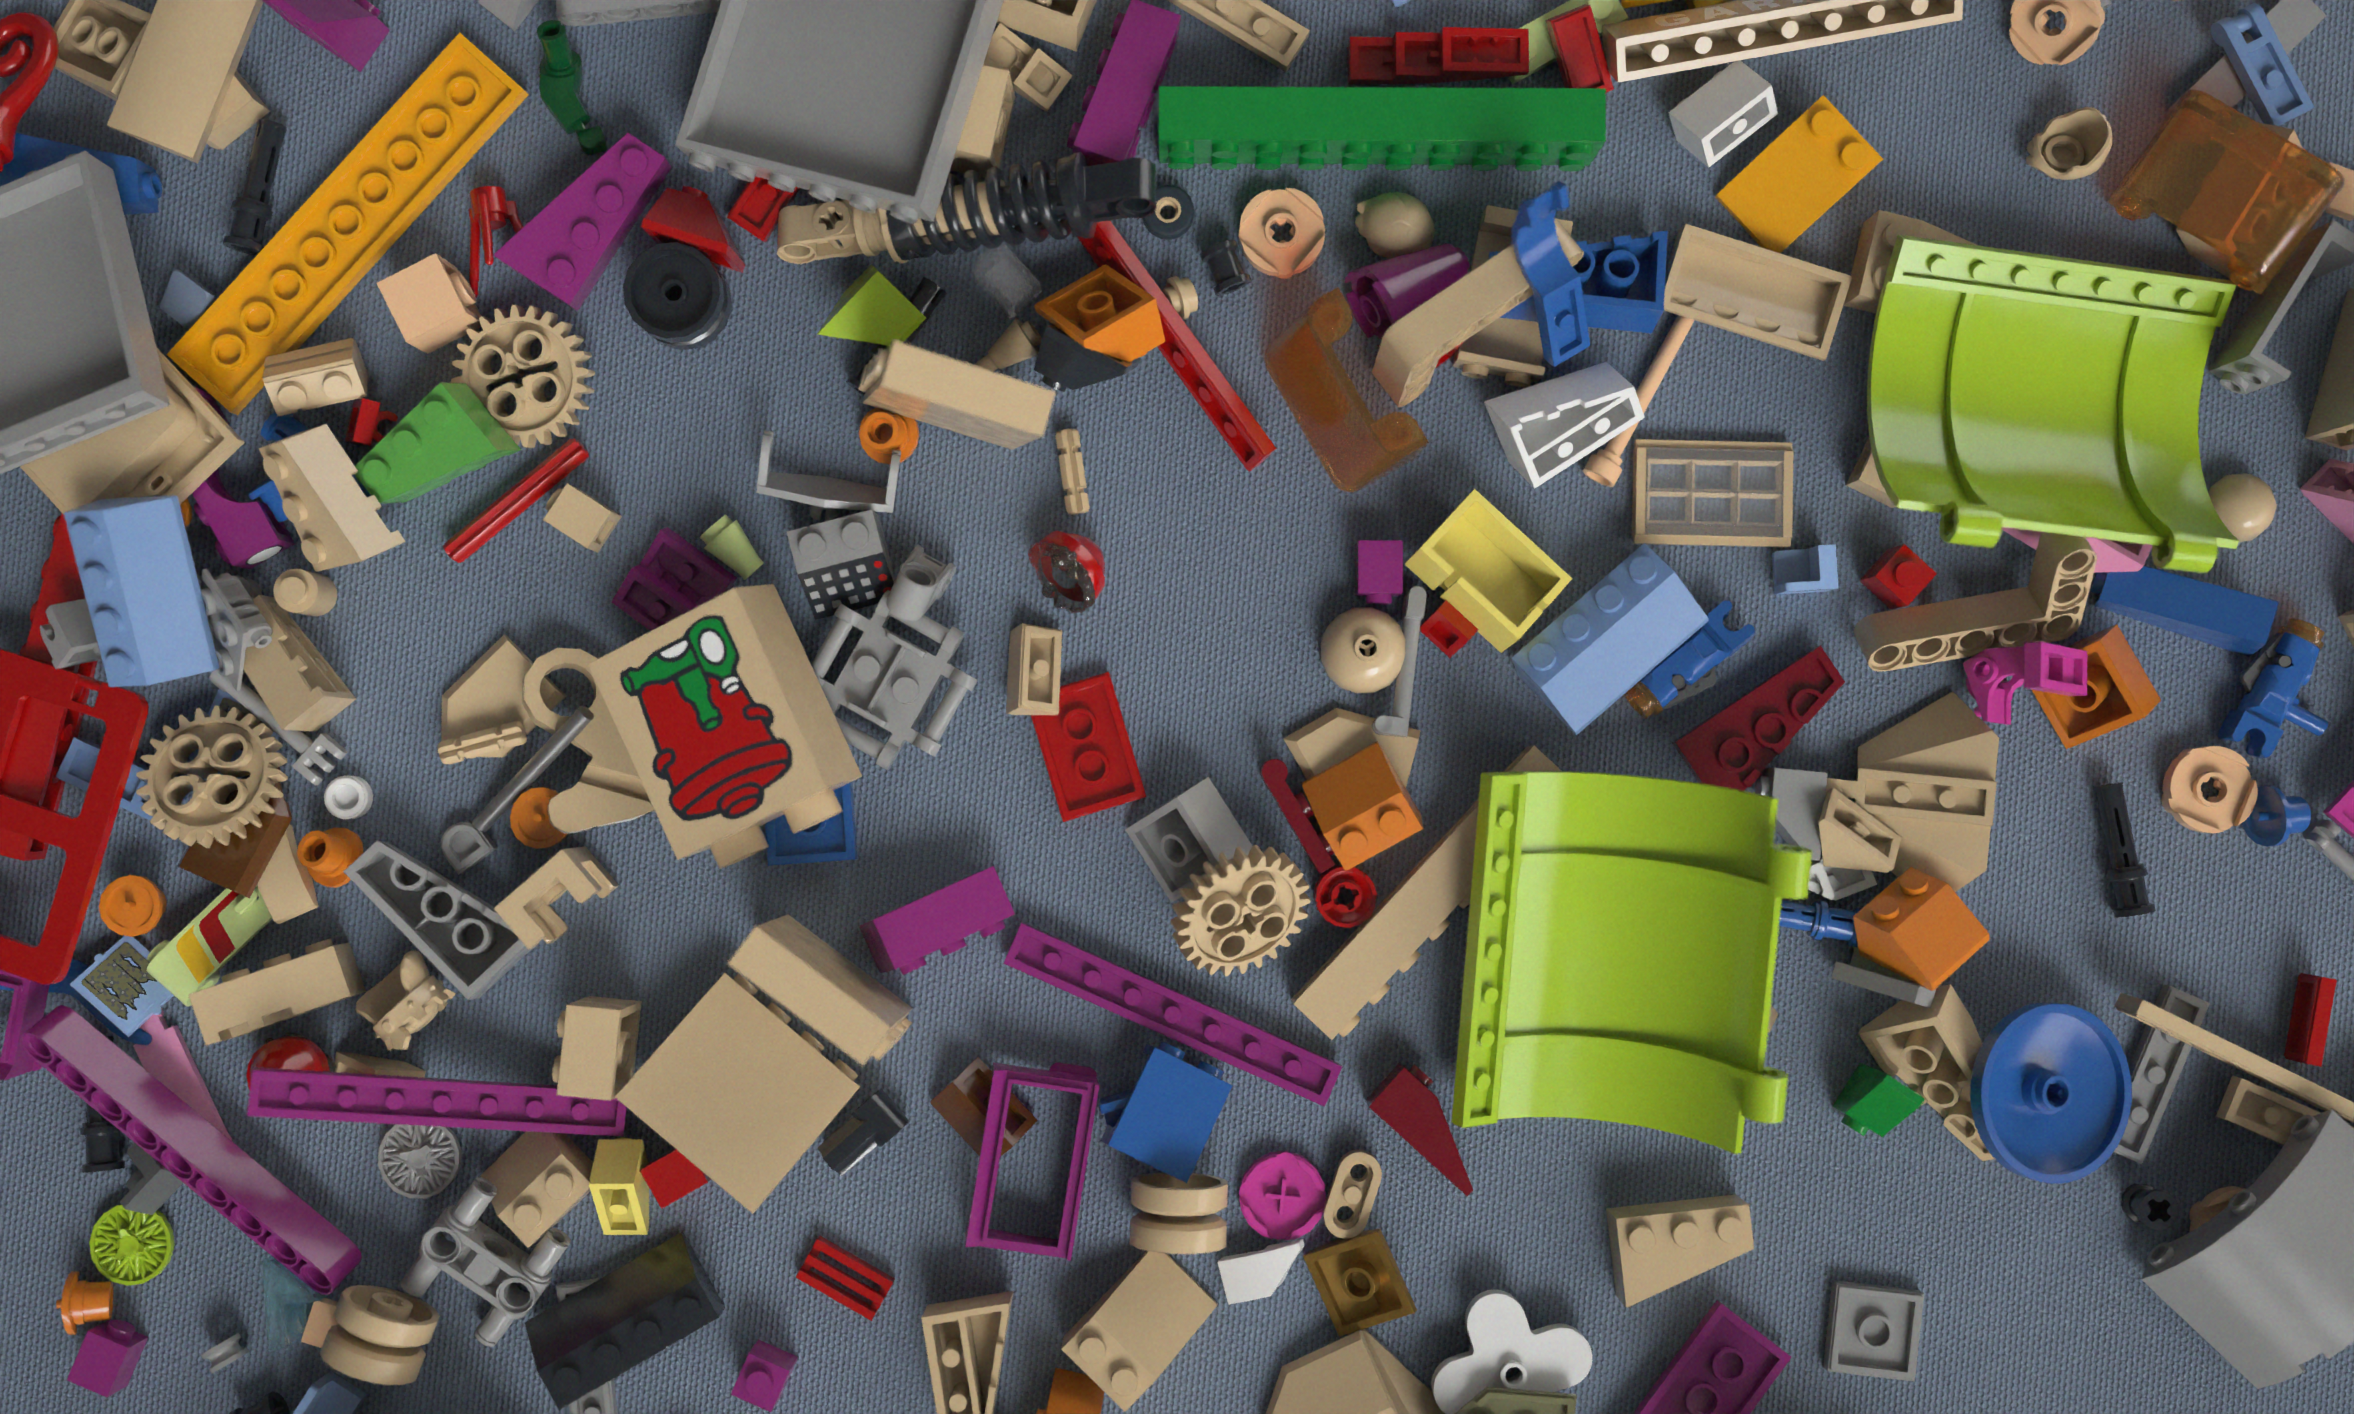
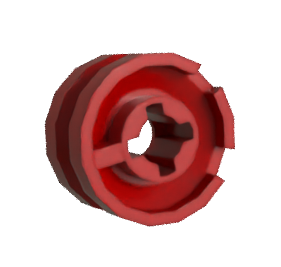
M1342 865L1329 868L1320 875L1315 884L1313 897L1317 910L1326 921L1338 927L1350 928L1362 924L1371 916L1375 909L1377 893L1373 881L1366 873L1356 867L1345 871ZM1342 887L1351 889L1353 892V899L1348 904H1341L1337 900L1338 893L1340 892L1339 889Z

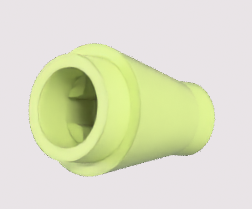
M726 514L700 536L706 544L704 549L736 571L744 580L764 564L758 557L738 521L735 520L733 522Z

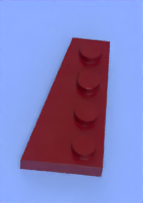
M1816 646L1673 741L1672 744L1698 783L1745 791L1752 786L1761 776V772L1776 755H1780L1790 744V740L1804 724L1809 723L1845 681L1823 648Z

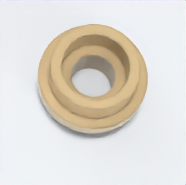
M1177 276L1168 278L1166 288L1162 292L1182 320L1187 319L1191 312L1198 310V297L1194 285L1187 277L1179 279Z

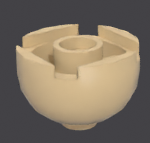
M1372 607L1352 608L1339 614L1327 626L1321 641L1320 659L1327 676L1340 688L1354 693H1374L1390 686L1397 678L1405 658V637L1400 625L1388 613ZM1368 640L1371 641V643L1368 645H1364L1361 643V641H1364V643ZM1375 646V648L1371 651L1372 656H1370L1369 649ZM1359 648L1364 650L1365 656L1360 653Z

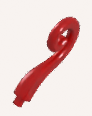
M18 12L0 20V54L10 41L18 37L30 36L33 42L31 51L28 44L24 41L16 40L10 51L0 57V78L10 77L22 71L17 79L0 94V172L3 171V165L11 162L14 158L15 135L19 121L48 81L56 65L59 53L58 37L50 22L42 16L31 12Z

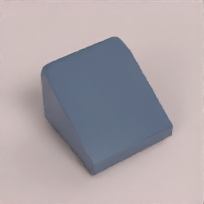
M175 269L170 276L159 308L189 330L215 302L218 296L188 274Z

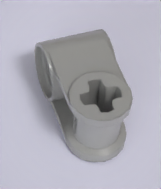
M917 545L912 550L908 559L901 565L886 601L887 608L891 613L904 620L915 621L921 619L936 599L939 600L944 594L957 566L951 562L945 565L925 554L924 548Z

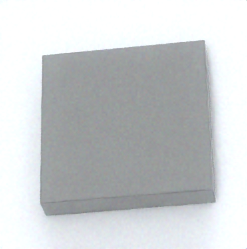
M1833 1280L1823 1368L1830 1372L1915 1382L1924 1293L1920 1290Z

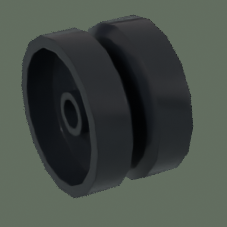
M678 242L656 244L641 252L629 266L623 284L624 303L633 321L662 345L678 350L700 348L715 340L726 327L732 309L730 288L718 268L695 247Z

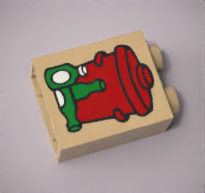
M774 584L733 588L588 664L677 860L711 849L719 869L744 860L769 847L760 828L761 825L785 815L793 834L821 823L843 811L833 790L862 777Z

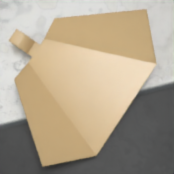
M1952 691L1857 747L1856 781L1827 778L1826 794L1828 790L1835 788L1847 798L1854 799L1856 805L1901 837L1894 869L1891 870L1896 877H1899L1908 868L1913 867L1948 883L1956 892L1987 870L1991 826H1993L1997 785L1995 777L1999 737Z

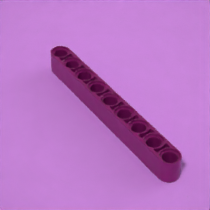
M58 1005L21 1035L23 1048L35 1061L311 1289L320 1294L329 1295L361 1262L362 1255L359 1248L347 1236L77 1012L67 1006Z

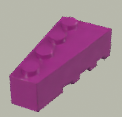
M1139 0L1130 1L1126 14L1121 12L1117 14L1111 32V38L1115 39L1111 50L1104 48L1096 70V74L1101 75L1097 86L1089 85L1082 104V111H1085L1086 114L1082 124L1074 122L1067 141V147L1073 149L1072 153L1082 152L1089 166L1119 162L1136 157V149L1141 135V130L1138 127L1146 129L1155 100V93L1152 92L1153 90L1159 91V86H1161L1178 40L1181 15Z
M627 133L493 256L578 312L672 167L666 157Z

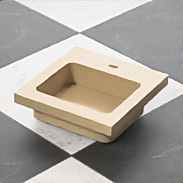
M157 348L170 402L169 406L24 464L20 468L63 515L66 511L100 499L177 495L179 504H181L245 442Z

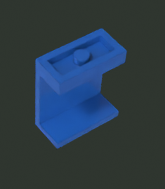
M1161 1042L1159 1048L1146 1044L1143 1053L1149 1056L1115 1127L1108 1125L1101 1141L1187 1183L1233 1085L1221 1080L1224 1071L1201 1060L1196 1068L1182 1061L1185 1052L1165 1042Z

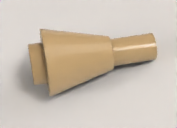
M1015 318L989 349L988 354L973 364V366L994 372L998 368L1003 369L1038 355V345L1041 344L1042 338L1029 320L1022 324Z

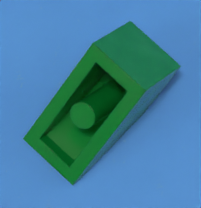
M1859 1063L1832 1107L1845 1114L1841 1122L1860 1135L1865 1136L1867 1131L1870 1130L1883 1137L1917 1110L1925 1098L1890 1075Z

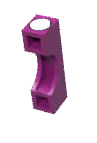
M194 387L228 423L215 398L208 392ZM218 469L192 493L197 501L194 504L195 512L205 525L211 526L218 539L215 542L216 550L226 563L232 564V566L252 569L295 545L284 522L277 521L267 504L258 501L240 503L234 499L223 486Z

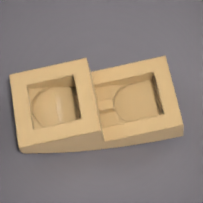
M1000 23L995 28L983 65L1008 70L1014 91L1041 109L1048 111L1073 75L1039 48L1036 50L1031 48L1003 24Z

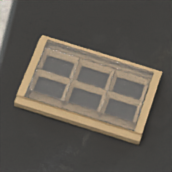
M1636 439L1634 441L1633 544L1791 547L1793 520L1792 443Z

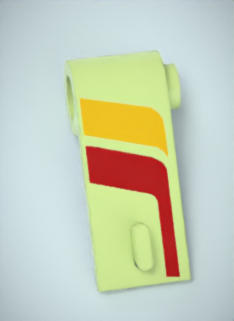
M258 885L255 887L250 898L226 888L170 942L168 940L160 942L148 954L147 960L150 963L147 967V972L185 1006L189 1007L192 1005L189 994L215 986L220 978L218 971L273 919Z

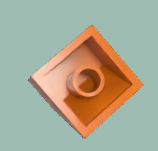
M1106 264L1034 304L1038 314L1085 348L1127 362L1146 355L1150 350L1165 342L1156 298Z
M2117 624L2068 646L2069 648L2087 651V695L2067 696L2032 690L2066 749L2145 718L2161 701Z
M1378 741L1302 782V787L1323 835L1345 871L1423 830L1420 811Z
M1913 867L1908 868L1853 916L1860 956L1931 991L1936 989L1990 940L1988 931L1948 883Z

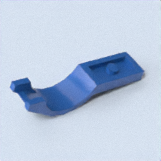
M1561 181L1556 182L1552 185L1551 189L1534 199L1528 198L1521 202L1512 227V245L1516 259L1527 283L1533 290L1543 356L1554 367L1590 346L1580 275L1570 264L1556 234L1554 221L1556 209L1564 210L1570 206L1567 185Z

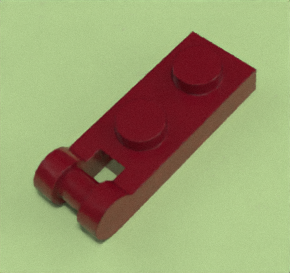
M1279 759L1267 760L1260 769L1261 778L1315 869L1321 874L1335 865L1330 857L1334 854V851L1323 835L1322 830L1316 833L1308 818L1314 815V812L1302 792L1293 795L1285 781L1288 776L1286 764Z

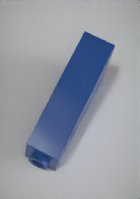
M16 133L14 158L11 162L3 165V171L0 172L1 187L24 177L28 172L41 170L64 160L65 157L71 154L86 151L113 169L124 215L159 212L158 198L162 195L161 180L154 168L137 158Z
M2146 566L2134 572L2096 573L2090 589L2091 593L2098 594L2095 607L2248 657L2266 645L2279 604L2278 601Z

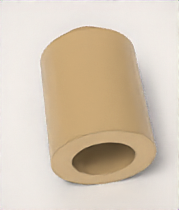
M290 569L283 572L277 578L274 585V597L278 605L288 612L321 616L328 613L334 607L337 600V589L334 582L326 575L303 569Z

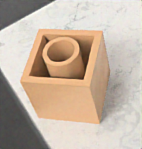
M437 253L377 282L405 341L427 354L467 335L466 330L468 328L477 330L481 327L479 321L481 314L475 305L476 297L468 281L458 271L457 267Z

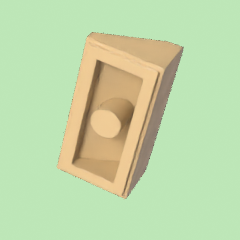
M1024 623L1011 630L1006 701L1007 714H1059L1062 630Z

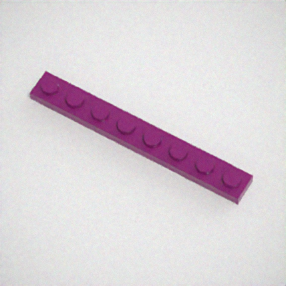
M1023 922L1003 963L1324 1107L1343 1067L1340 1063Z
M254 1067L252 1070L247 1116L623 1137L626 1106L617 1098L601 1100L557 1095L558 1085Z

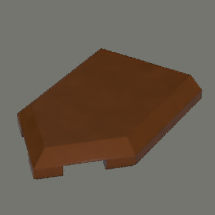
M250 775L245 776V777L240 778V779H247V778L250 777ZM275 783L274 787L283 793L281 783ZM238 790L229 794L225 802L226 804L231 803L237 797ZM284 795L282 798H270L267 803L273 807L275 812L270 814L261 811L258 814L262 827L258 828L249 822L245 825L247 837L243 839L234 832H231L229 845H223L214 837L211 847L205 848L196 840L192 846L187 847L177 867L250 898L292 820L289 803L285 801Z

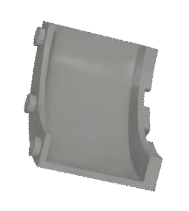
M2333 1109L2314 1116L2305 1115L2299 1118L2290 1129L2291 1135L2285 1145L2260 1177L2247 1190H2242L2234 1195L2228 1207L2211 1220L2174 1241L2164 1242L2153 1248L2148 1255L2147 1260L2149 1263L2141 1278L2147 1286L2257 1389L2271 1386L2305 1372L2303 1363L2320 1353H2323L2329 1359L2354 1342V1129Z

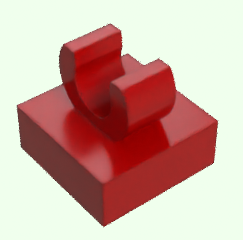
M365 398L354 399L345 442L361 446L371 445L372 441L378 444L385 437L377 430L379 421L384 419L396 422L398 416L390 411H379L380 402Z
M1447 600L1420 626V631L1449 658L1461 649L1478 631Z

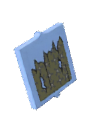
M123 936L103 955H95V962L70 983V986L129 1037L153 1014L160 1015L162 1012L161 1007L174 995L147 972V967L150 963L147 960V956L150 951L134 937Z

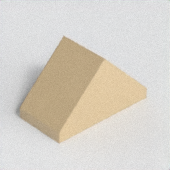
M237 70L206 143L214 149L223 150L252 127L258 119L263 118L270 112Z
M1835 788L1828 790L1818 822L1823 866L1886 873L1893 870L1901 837Z

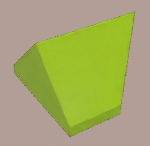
M871 264L841 295L817 335L889 346L894 340L903 343L921 325L926 317Z

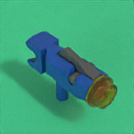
M1724 600L1707 614L1709 621L1624 694L1628 703L1641 717L1647 719L1652 714L1658 715L1663 709H1668L1714 686L1716 683L1715 667L1727 657H1731L1753 638L1755 628L1750 624L1745 625L1738 631H1729L1723 625V620L1728 617L1729 611L1732 608L1730 601Z
M2290 618L2286 626H2280L2278 632L2240 674L2239 678L2246 693L2237 710L2229 711L2218 732L2219 740L2239 742L2249 732L2250 742L2246 748L2247 754L2256 758H2267L2273 753L2284 732L2280 729L2284 719L2317 736L2325 732L2328 727V721L2298 706L2299 699L2296 698L2300 688L2310 681L2316 659L2324 646V643L2321 641L2325 634L2323 630L2313 624L2295 618Z

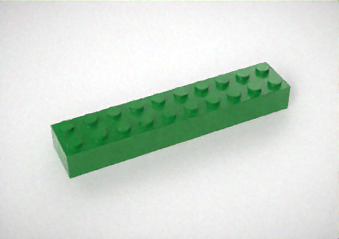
M1159 86V163H1168L1169 168L1177 170L1191 169L1194 167V163L1211 164L1212 168L1218 170L1235 169L1237 164H1255V168L1260 170L1279 169L1281 164H1298V168L1302 170H1319L1324 168V164H1342V169L1352 171L1366 169L1368 164H1385V169L1392 171L1407 170L1411 168V165H1428V168L1434 171L1451 170L1455 168V165H1472V169L1476 171L1495 170L1498 168V165H1515V169L1518 171H1536L1541 169L1542 165H1559V170L1572 172L1583 170L1585 165H1590L1606 142V88Z

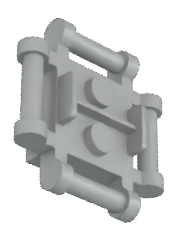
M889 590L880 599L871 620L840 603L834 614L837 616V619L811 664L825 696H827L834 716L840 705H843L892 733L888 742L884 744L835 716L846 742L877 759L876 764L886 770H889L905 741L932 756H936L942 746L938 742L967 690L972 691L978 681L976 678L949 664L965 632L954 626L949 629L925 615L915 621L897 617L891 613L886 605L890 594ZM890 616L940 643L941 647L937 655L934 656L884 628ZM852 626H855L864 632L835 684H832L823 678ZM945 676L952 680V683L922 734L916 731L915 727Z

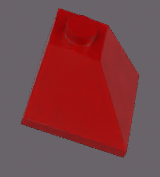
M683 186L682 191L667 187L643 218L641 227L657 244L678 242L695 247L713 264L743 273L745 263L719 212L707 200L708 195L688 186Z

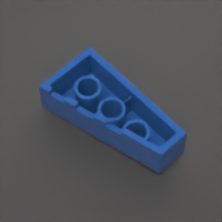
M1668 231L1652 232L1650 237L1631 239V235L1613 237L1610 242L1587 244V240L1576 242L1584 252V255L1573 268L1580 275L1588 327L1652 334L1664 311ZM1501 251L1490 252L1487 261ZM1530 296L1499 318L1538 322L1534 296Z

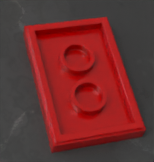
M1109 672L1060 686L1058 715H1031L1063 822L1147 797Z

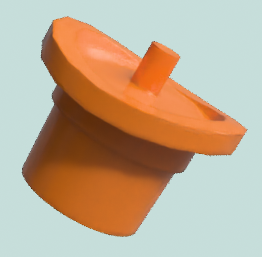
M876 407L867 412L861 421L859 429L861 446L867 455L878 463L888 465L891 464L892 450L901 451L900 463L910 457L917 447L920 435L918 422L915 419Z
M546 787L531 788L522 793L514 802L510 813L511 829L515 837L524 845L536 849L548 848L562 842L568 835L556 830L549 821L547 807L549 801L559 794L556 790Z
M334 827L323 832L312 831L301 839L297 849V856L301 864L307 867L308 873L315 882L328 888H338L351 880L343 871L363 854V843L357 833L347 828Z
M128 875L114 880L103 891L99 902L101 919L107 927L119 935L130 937L147 934L155 928L167 907L164 893L153 881L139 875Z
M71 1271L62 1291V1299L56 1301V1309L61 1308L63 1326L68 1335L77 1334V1325H84L86 1322L111 1320L114 1303L112 1281H79V1271Z

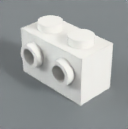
M1740 60L1734 61L1724 70L1716 73L1710 81L1692 95L1683 99L1668 113L1676 141L1707 167H1710L1775 117L1778 111L1772 85Z

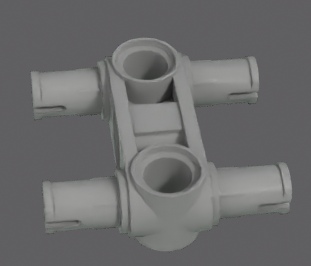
M477 1177L457 1204L445 1208L432 1227L425 1233L419 1244V1256L400 1284L410 1295L421 1297L440 1271L446 1272L492 1304V1307L475 1329L474 1336L480 1343L494 1347L515 1319H520L528 1314L550 1284L552 1279L551 1270L571 1241L563 1231L552 1227L545 1233L530 1255L478 1220L496 1195L497 1188L489 1180ZM442 1232L451 1234L455 1242L447 1240ZM515 1282L524 1284L529 1292L520 1290Z

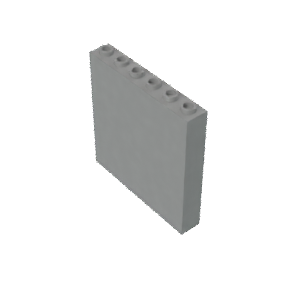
M722 0L675 146L689 157V164L701 170L713 172L716 166L728 169L730 175L744 181L753 182L755 177L767 179L771 186L783 191L794 192L795 187L809 190L808 193L811 196L822 201L833 203L837 197L849 200L851 206L865 212L875 213L876 208L891 211L890 214L893 217L904 222L916 223L918 218L934 222L1003 0Z
M86 151L71 154L60 162L41 170L28 172L24 177L0 187V474L170 405L114 171Z

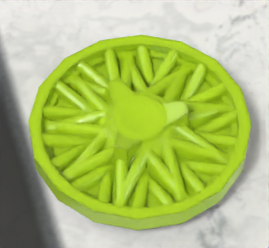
M121 1204L103 1213L93 1226L89 1241L91 1259L98 1271L110 1281L126 1286L143 1284L161 1274L171 1261L175 1246L173 1229L166 1216L159 1210L153 1215L125 1210Z

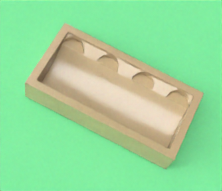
M157 0L107 126L198 164L263 1Z
M1685 223L1677 232L1666 270L1664 311L1825 361L1852 276Z

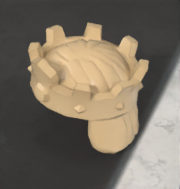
M411 950L403 956L401 964L357 1001L355 1011L374 1025L375 1038L383 1040L388 1052L393 1049L404 1050L408 1049L411 1034L423 1029L436 1016L438 1011L441 1012L448 1004L447 1000H451L456 993L444 987L443 981L437 980L434 975L430 976L422 953Z

